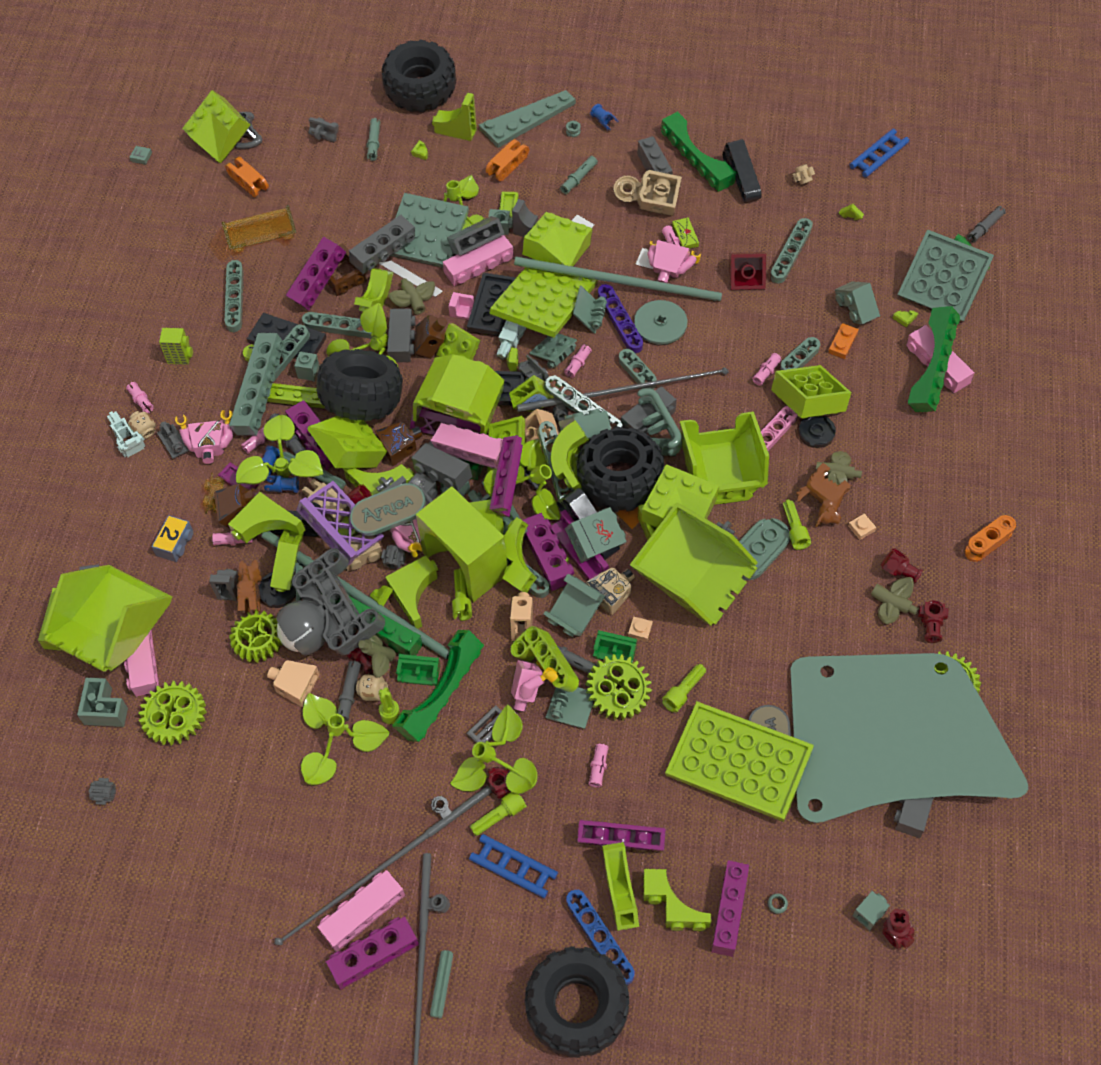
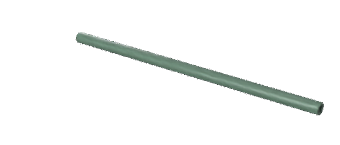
M515 257L514 265L703 299L721 301L722 297L720 292Z
M270 531L263 532L262 538L278 547L280 538ZM299 551L297 558L299 563L306 567L314 561ZM338 577L349 596L421 635L423 645L443 658H449L450 650Z

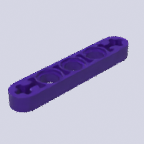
M601 285L598 288V299L599 297L606 298L605 311L626 348L634 353L641 352L643 349V339L620 299L610 285ZM614 303L617 307L610 308L608 305ZM618 316H623L625 319L623 321H618L615 318ZM630 329L632 333L625 334L623 330Z

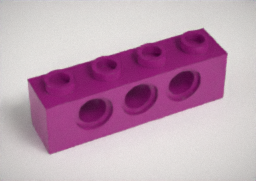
M323 237L286 296L300 306L310 310L343 259L346 251L338 244Z
M303 400L285 411L286 416L292 420L295 434L300 441L303 440L305 442L306 449L318 455L321 465L326 470L333 467V464L307 430L309 426L321 422L311 408Z
M542 513L522 520L529 524L527 527L528 531L524 536L545 579L549 583L551 591L566 586L567 582L564 579L567 574L574 575V569L571 564H567L565 551L563 548H559V540L555 533L552 534L548 518L544 519Z
M580 820L577 842L600 846L624 842L625 848L664 852L666 828Z
M727 861L712 953L730 957L734 956L749 864Z
M405 916L401 919L400 917L393 919L388 923L389 926L382 930L379 928L372 931L368 938L362 941L357 940L350 944L347 950L335 952L329 957L326 963L340 990L419 945ZM390 936L397 937L396 942L393 944H387L386 940ZM376 947L377 952L374 955L366 954L369 948ZM350 959H358L355 966H347V962Z

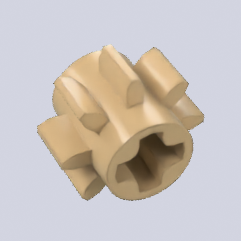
M807 164L795 168L796 173L792 175L795 182L800 181V184L811 181V176L815 173L813 167H808Z

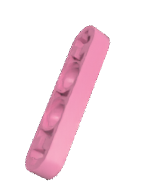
M785 406L761 431L762 436H770L772 438L769 442L764 441L768 451L797 420V414L788 406ZM780 424L783 426V429L777 430L773 425Z

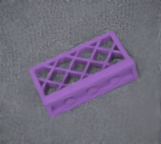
M332 481L310 497L300 500L296 510L331 549H338L348 558V565H350L355 558L382 540L384 536L382 533L376 534V538L373 540L365 539L364 534H362L361 538L351 537V529H354L350 520V514L355 504ZM332 488L337 493V498L326 497L327 491ZM313 500L323 501V508L315 507L311 502ZM326 501L336 503V510L326 509ZM339 503L347 504L350 507V511H339ZM325 513L336 515L335 522L328 521L325 518ZM339 515L348 516L349 524L339 523ZM338 527L348 528V536L340 535ZM351 541L360 542L361 548L355 551L350 546Z

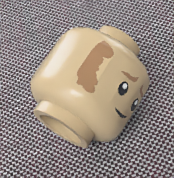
M137 411L130 416L128 426L133 432L138 431L144 439H147L155 433L156 423L147 412L139 413Z
M366 674L358 680L356 691L362 700L380 701L378 692L380 689L388 688V684L382 676L376 678L374 674Z

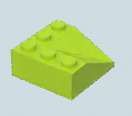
M211 90L182 129L213 158L222 163L250 127V124L224 97Z
M545 212L524 237L522 255L538 261L573 267L590 246L592 228L570 219L559 217L553 213Z
M821 365L776 371L771 388L778 398L787 404L800 418L845 412L852 393Z
M336 416L307 428L335 468L377 467L387 452L382 442L378 440L373 430L364 420L355 421Z
M666 464L642 508L641 521L658 528L676 502L707 519L718 498L719 485Z

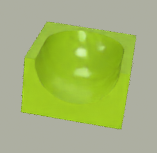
M450 487L416 513L423 554L429 558L438 552L449 551L464 573L468 598L473 603L503 579L504 571L507 568L505 536L453 487Z

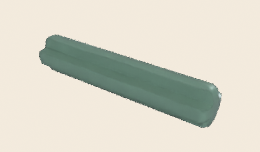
M443 950L441 952L430 1011L431 1017L442 1018L453 959L451 951Z

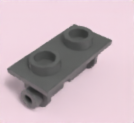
M527 354V361L520 362L518 365L519 371L527 376L528 379L535 375L545 381L548 378L546 369L542 368L535 359L533 360Z
M165 421L160 423V431L157 434L173 459L190 451L183 443L182 437L174 424L170 425Z

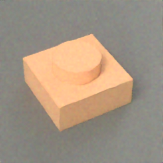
M865 513L849 522L848 525L859 540L876 530V526Z
M633 617L628 637L647 642L653 621Z

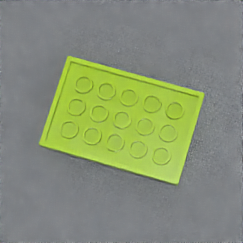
M525 267L492 305L490 314L555 338L573 315L579 286H582L590 294L597 285L598 280Z
M696 702L665 775L784 822L814 745L706 704Z

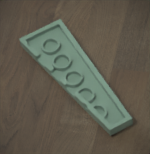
M565 90L494 119L487 120L479 124V130L499 148L575 105L576 99Z

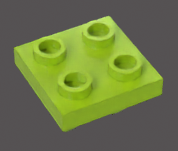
M451 323L447 327L445 340L439 347L437 356L455 354L473 360L480 340Z

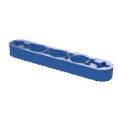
M574 889L570 891L567 895L569 910L598 953L606 955L610 950H615L618 953V959L612 962L617 968L621 961L624 962L621 964L624 972H630L628 974L629 979H625L626 984L630 985L634 980L632 965L586 895L581 890ZM573 896H575L576 898L581 897L580 905L584 909L580 911V908L577 905V903L572 904ZM584 914H592L595 918L594 922L585 924L582 921ZM596 932H604L607 938L604 942L599 943L594 940V934Z

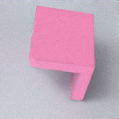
M453 292L449 303L450 317L469 320L474 297Z

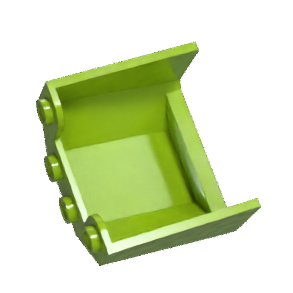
M455 354L436 357L414 400L413 421H417L422 407H426L476 423L481 427L480 434H487L501 397L505 380L490 366L481 361H473L465 356Z
M754 412L738 415L735 419V428L702 433H699V426L696 421H680L681 441L687 471L689 474L719 485L718 498L714 505L749 500L758 488H763L768 484L769 453Z

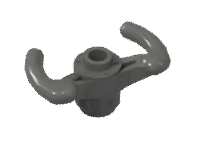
M239 112L250 124V127L243 136H249L253 141L236 143L235 146L237 149L256 147L262 143V136L253 128L254 114L252 112Z

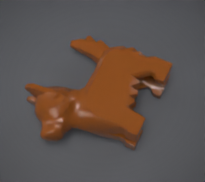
M822 463L816 472L810 476L806 485L801 487L799 492H796L798 495L797 502H800L806 495L810 494L822 504L815 527L820 523L826 525L829 523H840L841 515L837 510L844 495L851 488V485L845 480L837 485L836 482L833 483L832 480L825 479L828 475L827 472L830 470L825 463Z
M254 560L251 566H247L246 563L240 561L237 584L238 612H242V614L250 613V610H254V613L255 611L261 612L258 582L261 581L262 577L259 571V564Z

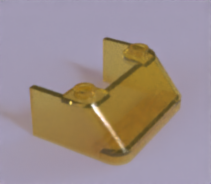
M289 205L283 209L227 223L225 221L221 222L229 250H233L234 253L243 251V247L281 237L284 240L294 238L293 234H296Z

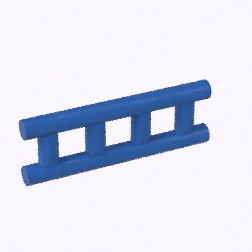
M893 128L853 160L849 166L851 169L858 166L864 170L862 172L863 177L867 178L908 144L910 140L908 137L901 140L895 136L897 131ZM890 140L896 145L889 148L884 143ZM878 148L885 153L882 157L874 153ZM866 158H870L874 163L869 166L863 161Z
M482 834L479 842L485 845L479 855L472 852L469 860L545 899L548 890L543 887L548 877L556 879L558 871ZM492 848L503 853L498 864L486 859ZM510 858L522 863L517 874L505 869ZM529 868L541 873L535 884L524 879Z

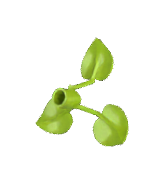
M470 175L460 182L455 180L449 181L446 184L447 192L444 193L443 201L446 202L447 198H449L451 201H459V204L463 205L461 197L469 199L476 196L479 188L473 176ZM480 215L467 217L463 229L485 218Z
M377 303L366 309L360 317L362 328L366 332L371 333L373 338L370 340V343L351 350L364 349L371 346L376 351L380 350V355L386 351L385 347L388 346V335L385 334L387 330L386 317L381 304ZM343 339L332 341L327 347V356L329 357L330 354L340 352L341 350H349V343ZM387 356L390 360H393L396 363V361L392 357Z
M278 415L265 424L263 433L270 441L278 440L280 458L275 461L274 467L267 462L263 463L262 458L259 456L246 458L238 467L236 482L237 484L261 483L269 475L268 467L273 473L276 472L277 476H283V478H288L291 473L298 477H315L323 475V470L318 455L310 450L298 452L295 459L291 458L290 462L284 458L281 440L287 441L292 439L295 427L289 417Z
M540 440L528 441L523 444L520 464L527 467V470L531 471V473L516 480V484L528 479L533 483L540 484L536 490L537 495L532 498L533 510L536 514L542 513L544 519L548 518V520L557 521L560 519L556 501L550 491L542 489L543 485L546 484L545 480L551 477L552 471L548 465L544 464ZM497 469L489 471L483 481L484 488L491 497Z
M309 693L303 706L304 721L313 729H319L323 725L328 726L329 739L324 756L314 752L304 757L301 763V772L305 783L319 785L327 782L334 776L336 762L328 758L334 736H339L346 730L349 736L354 737L353 744L357 749L369 752L377 749L389 736V731L378 723L362 720L353 725V732H351L348 725L344 724V717L337 714V709L333 702Z
M505 706L493 726L492 737L496 742H477L472 749L474 757L466 759L461 764L456 776L450 782L452 786L467 792L478 790L486 781V773L483 771L486 767L484 762L489 763L492 761L511 770L506 777V785L511 792L521 794L535 786L538 776L537 769L530 760L519 758L515 762L514 767L496 758L495 749L491 747L505 745L506 740L513 742L521 734L522 720L511 706Z

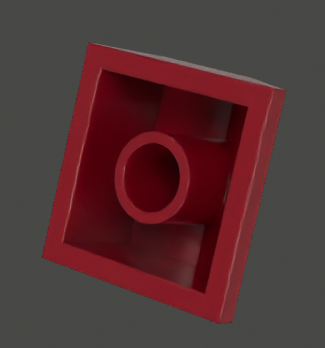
M729 253L731 290L766 289V253Z

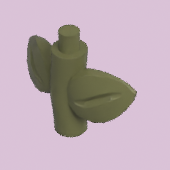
M406 278L402 279V290L390 292L389 298L399 307H408L411 304L416 315L422 314L426 309L423 301L429 300L434 294V281L422 283L415 288L412 282Z
M843 451L833 453L830 459L831 463L817 462L816 465L817 470L822 463H825L830 468L827 472L828 480H832L833 483L836 482L837 485L844 480L848 482L847 479L853 480V477L861 478L862 471L855 470V467L849 466L851 464V457Z
M905 577L898 579L892 583L889 590L876 584L871 596L882 602L878 608V616L883 623L890 624L895 622L900 616V611L905 614L910 612L916 615L919 608L912 605L913 602L908 600L914 588L913 578Z
M375 634L369 639L361 640L358 646L363 653L372 657L373 673L376 678H379L388 671L389 662L395 658V651L382 646L383 642Z

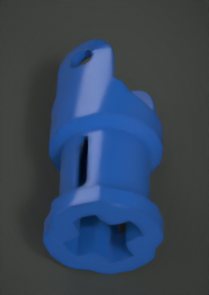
M596 104L592 107L590 115L596 117L599 123L606 129L611 130L607 126L611 120L614 119L616 122H619L609 111H605L601 104Z
M266 446V452L262 458L263 463L267 462L274 467L277 457H280L279 449L273 446ZM268 467V469H269V475H268V476H270L271 473H272V470Z
M268 476L266 480L274 484L264 486V490L267 492L282 493L283 491H293L298 493L299 477L283 478V476Z

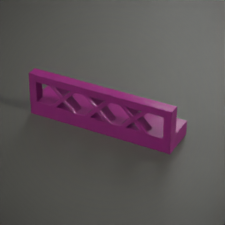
M422 407L419 414L427 423L425 426L419 427L421 432L432 435L436 433L432 426V423L435 421L456 425L461 429L476 430L478 434L481 431V427L476 423L426 407ZM413 414L410 429L417 427L415 426L416 421H413Z
M517 435L503 438L489 509L504 517H510L523 445H521L522 438Z
M566 510L560 512V521L551 525L552 529L550 530L552 534L555 533L557 535L560 545L587 580H590L608 570L609 565L600 554L593 556L586 562H580L565 530L574 520Z

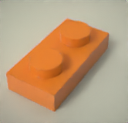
M842 323L828 353L845 359L859 329Z

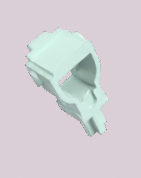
M506 320L499 335L501 345L496 355L501 359H506L510 349L517 347L526 327Z
M109 412L110 415L107 418L117 437V448L120 453L122 452L124 457H130L143 450L145 447L143 436L138 431L133 432L125 418L121 419L117 412ZM127 436H131V437H132L131 439L125 441V443H124L123 439H124L125 437H127Z

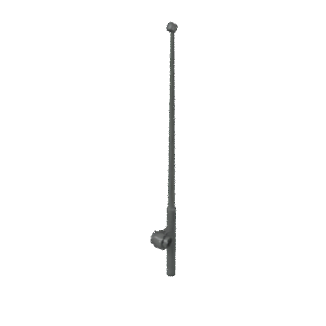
M723 367L717 371L589 392L583 395L592 398L721 372L727 375L729 370ZM573 395L564 396V398L571 400ZM557 398L516 405L518 412L555 405L552 413L557 421L565 420L564 416L568 415L565 404Z
M486 786L452 812L448 808V801L445 797H435L431 801V809L435 813H439L442 818L286 936L275 938L274 944L283 945V941L424 840L435 835L491 794L492 790L490 787ZM437 801L442 802V808L435 807L437 806Z
M430 853L423 854L414 1065H418L428 912L445 913L450 908V900L443 894L429 898L432 856Z

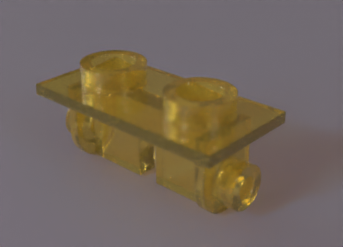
M211 473L209 479L205 480L204 490H207V495H204L202 506H205V514H207L209 509L217 513L214 492L224 488L223 478H213V473Z

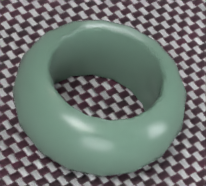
M775 893L769 897L768 907L773 913L781 914L787 909L788 901L784 895ZM775 898L781 899L784 907L781 909L774 908L772 900Z

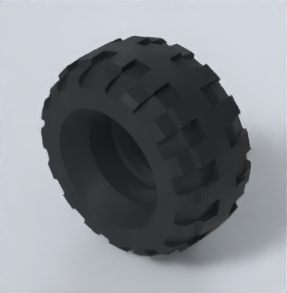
M411 40L407 41V43L399 44L387 54L382 65V81L385 93L396 106L405 108L406 111L425 112L426 110L438 108L439 105L447 102V99L451 97L455 90L456 71L453 58L450 57V54L443 46H438V43L432 41Z
M346 349L334 352L323 360L317 374L316 391L321 404L329 412L335 413L336 416L355 421L378 420L384 418L385 415H390L397 407V404L400 403L403 378L397 364L387 356L370 350Z
M615 427V429L611 430L605 429L600 431L598 435H593L581 448L577 460V478L589 501L594 502L601 509L610 507L612 512H619V510H626V512L634 511L636 507L645 504L664 469V460L658 444L646 433H640L638 429L631 427L629 429H624L623 427ZM620 462L635 465L625 471H613L606 468L610 464Z
M572 946L565 947L564 950L552 952L541 963L537 964L526 986L525 1010L529 1025L538 1040L559 1055L563 1054L571 1058H580L582 1056L598 1054L616 1041L627 1021L629 992L624 975L619 967L617 968L612 962V959L605 954L602 955L594 951L592 948H575ZM571 984H583L590 987L596 993L599 1003L598 1009L590 1020L582 1023H572L559 1015L556 1009V998L564 987Z

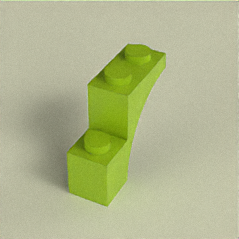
M516 517L515 520L510 522L508 530L504 535L506 557L513 562L507 566L502 578L520 591L527 593L537 577L527 567L522 554V541L529 524Z
M624 842L604 845L602 848L606 878L617 930L639 927L637 906L633 895Z
M644 869V901H648L650 904H660L662 901H665L666 927H671V930L680 931L684 928L704 931L706 928H710L711 913L699 912L683 904L669 886L666 869Z

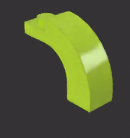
M378 268L371 270L370 281L365 294L362 297H355L354 304L360 305L359 311L364 312L377 303H380L383 308L391 287L393 272Z
M576 420L567 425L558 434L551 451L553 471L556 477L564 480L569 489L571 487L573 489L582 488L572 471L570 462L575 449L589 440Z

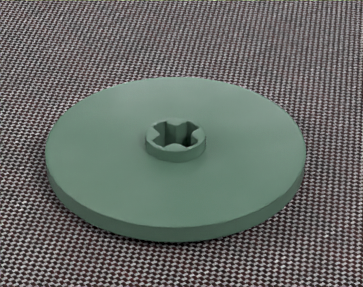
M655 300L639 308L635 315L634 325L644 340L653 344H669L677 341L684 335L687 329V316L677 304L665 300Z

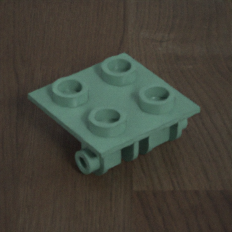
M579 286L573 314L594 334L602 326L605 306L607 304L606 298L599 297V299H594L582 286Z
M559 333L555 338L547 336L529 354L548 360L547 366L550 369L556 368L561 363L560 361H564V358H567L575 351L577 339Z
M556 687L546 718L585 729L594 701H588L592 694L586 693V689L579 687L573 692H567Z

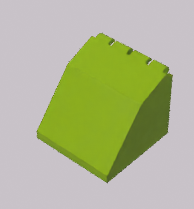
M676 502L631 562L630 566L686 610L711 626L712 624L716 625L724 614L718 609L721 607L726 611L735 599L730 593L734 592L737 595L747 583L742 577L745 576L750 579L757 570L756 565L758 562L731 533Z
M111 565L61 574L42 632L46 634L44 641L55 647L59 646V649L75 655L76 658L88 664L92 663V666L103 672L108 669L112 671L134 654L170 605L172 596Z

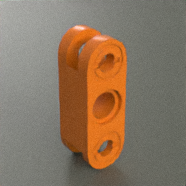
M513 139L489 161L486 166V173L488 175L495 174L497 180L503 181L527 158L529 147L524 144L521 145L519 141Z
M241 157L234 159L236 167L232 163L225 165L229 176L253 197H257L260 190H267L269 188L265 178Z
M1002 515L971 537L965 549L967 559L978 562L1008 541L1016 528L1014 518Z

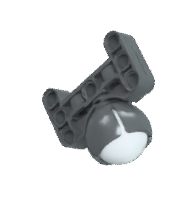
M338 549L328 550L296 573L292 579L293 586L303 601H294L285 605L276 615L278 637L289 650L300 652L302 655L307 656L317 652L327 642L328 646L338 654L347 655L358 647L361 640L364 641L371 638L385 626L384 617L374 609H366L359 614L337 577L349 564L348 558Z

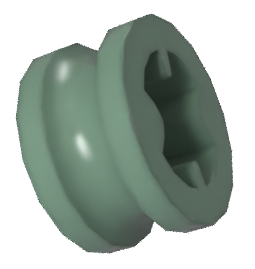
M577 121L568 122L566 124V134L570 137L579 136L581 132L580 123Z

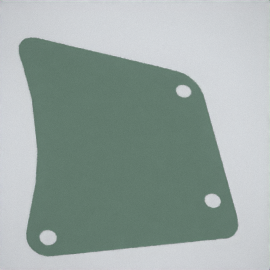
M936 653L811 656L799 658L792 664L791 685L794 738L814 745L797 788L798 810L806 820L816 823L824 822L870 806L905 799L957 795L1018 798L1027 793V779L962 665L953 658ZM939 662L945 663L948 666V671L942 675L935 672L934 666ZM826 665L834 669L833 676L828 678L822 676L820 672L821 668ZM819 799L823 805L822 809L818 812L811 811L808 807L809 801Z

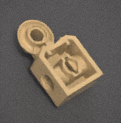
M648 170L643 175L641 183L632 176L620 177L614 184V193L621 201H638L639 207L642 210L673 216L682 177ZM624 189H630L631 192H625Z

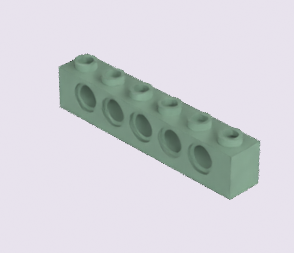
M277 333L257 334L229 424L237 435L257 436L258 429L261 426V419L266 410L267 399L270 396L271 386L275 380L280 356L284 350V342Z

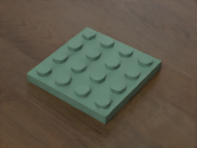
M404 193L395 218L402 215L414 225L415 238L390 256L443 267V261L454 256L447 237L463 230L469 207Z
M927 229L897 295L930 309L952 306L959 313L960 321L964 322L994 255Z

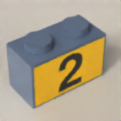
M168 515L151 546L155 555L177 562L179 557L184 554L188 540H191L193 536L190 522Z

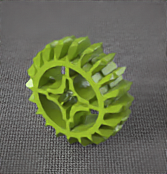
M255 611L254 615L248 612V617L244 618L241 616V621H235V627L231 628L232 634L229 636L230 645L234 649L235 654L239 655L242 660L246 658L250 663L254 659L258 663L259 659L262 658L266 661V656L273 657V651L279 652L278 646L282 645L277 634V619H274L272 614L267 615L265 611L261 614ZM265 627L272 630L271 635L265 632ZM242 638L249 642V647L242 644Z

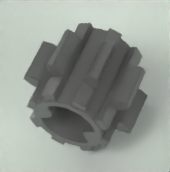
M387 546L386 550L383 549L381 555L383 566L389 569H400V566L404 565L406 558L404 551L397 546Z
M99 778L98 781L91 782L89 798L96 801V804L106 805L107 801L112 802L114 800L116 784L109 782V778Z

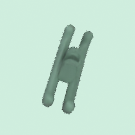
M650 388L639 390L637 393L641 397L638 400L639 404L650 403L656 410V413L642 420L643 425L648 426L656 423L647 429L649 435L667 429L673 439L667 444L669 448L668 455H676L682 448L680 430L655 390Z

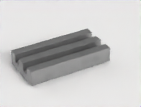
M497 706L493 707L467 732V736L472 738L475 743H485L493 739L491 729L498 716L477 736L475 733L496 713L500 714L502 710Z

